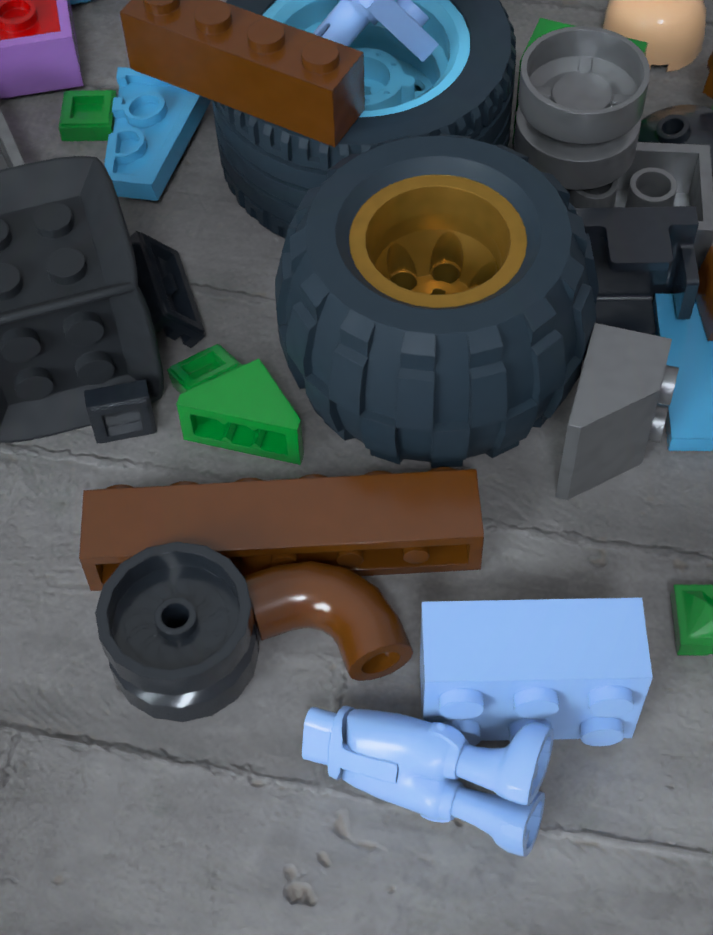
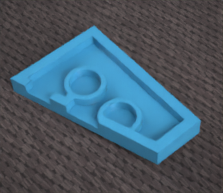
M118 67L116 80L119 85L118 97L113 98L112 105L115 122L113 132L108 135L104 166L112 180L117 197L158 201L211 100L131 68Z

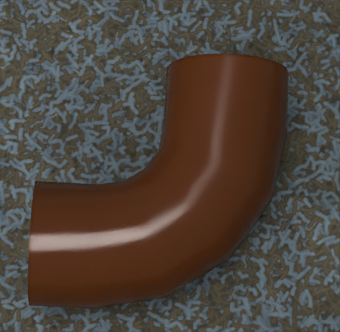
M305 561L272 566L243 576L248 587L254 623L262 641L297 629L311 628L323 631L336 642L351 679L358 681L373 680L391 674L403 667L412 657L413 649L403 625L380 589L348 568L315 561Z

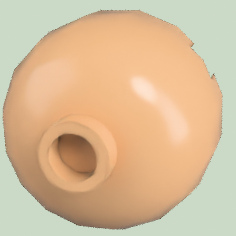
M609 0L603 29L616 32L626 38L648 42L646 58L650 69L651 65L668 64L667 72L676 71L692 63L702 50L706 26V7L703 0Z

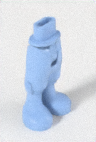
M347 705L342 706L337 713L311 707L304 722L302 758L327 765L328 775L335 780H339L342 777V780L354 788L378 799L419 813L425 819L441 823L449 822L454 818L461 819L489 834L494 842L508 853L526 857L534 846L543 816L545 794L538 790L549 764L554 733L552 727L533 722L523 726L516 733L511 743L504 748H485L469 745L468 740L465 739L459 730L440 722L431 723L398 713L354 709V707ZM457 779H465L479 786L492 790L496 794L485 793L464 787L463 783L458 781Z

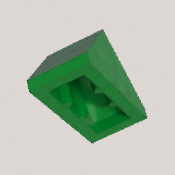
M259 358L180 394L176 406L184 440L301 465L304 457L301 419Z

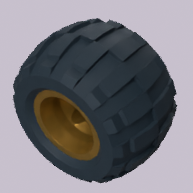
M450 134L423 137L404 136L378 142L377 147L361 154H350L327 170L328 179L321 183V186L308 189L287 229L275 278L279 341L288 368L299 389L305 388L315 412L344 441L356 438L363 442L367 449H370L371 456L399 465L403 459L431 462V468L463 466V460H466V458L481 454L494 458L519 446V441L528 436L532 427L541 428L545 421L552 417L580 376L582 362L586 357L594 323L596 322V303L599 292L589 234L585 233L583 218L577 215L575 207L569 202L570 193L553 174L540 172L528 163L529 157L506 146L471 139L470 136Z

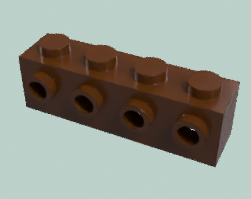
M130 0L120 11L130 68L132 70L333 147L337 146L365 110L364 52L220 0Z

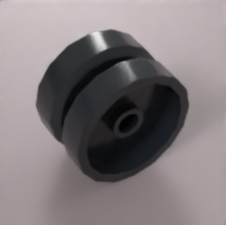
M172 542L148 547L122 562L103 585L95 611L99 640L109 660L114 680L131 705L153 718L186 722L213 716L238 699L254 676L259 646L246 579L229 558L205 545Z

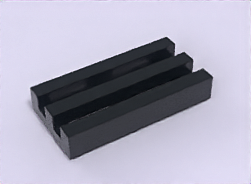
M136 231L130 236L135 255L138 286L146 300L154 330L159 332L164 328L166 336L173 340L181 336L183 345L192 348L205 337V330L179 253L154 238Z

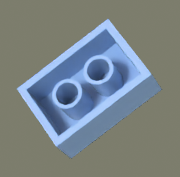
M642 598L422 602L420 640L422 720L431 723L440 722L454 727L464 735L469 745L473 746L479 744L480 741L509 740L511 743L516 733L523 726L533 722L552 727L553 739H581L584 744L590 746H609L619 743L624 738L633 737L653 678Z

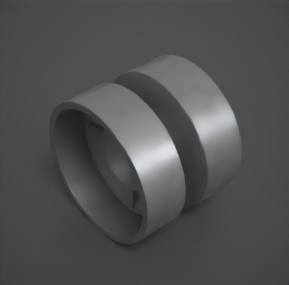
M573 26L557 29L535 40L527 48L521 61L514 150L529 157L528 163L540 172L553 174L565 189H593L607 185L620 178L627 172L635 158L641 127V116L644 111L650 78L649 63L641 49L628 38L616 32L590 26Z

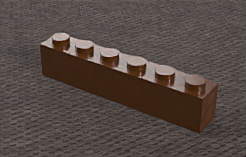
M439 467L428 472L392 474L388 471H371L364 475L338 477L309 474L299 479L262 480L259 478H242L235 482L208 484L180 481L170 486L132 487L120 484L109 486L106 489L83 490L79 560L91 591H101L103 585L122 562L148 547L172 542L205 545L229 558L242 576L272 566L305 561H315L348 568L359 576L481 570L484 531L477 470H456L450 467Z

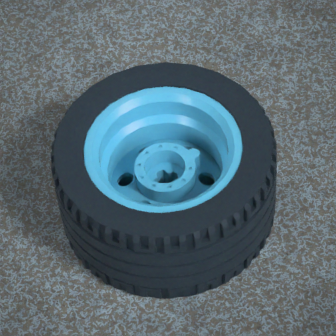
M340 0L226 1L228 4L309 33H313L340 2ZM411 0L430 18L422 28L439 44L424 62L417 58L379 21L376 25L370 22L349 46L364 52L365 110L336 147L212 100L218 149L224 178L228 183L229 190L236 196L239 205L246 209V213L256 219L263 227L285 238L287 229L308 189L321 186V183L328 179L327 170L350 154H361L377 147L378 142L404 136L423 137L450 134L470 136L471 139L508 147L515 82L516 36L514 35L513 25L508 19L507 11L499 0Z

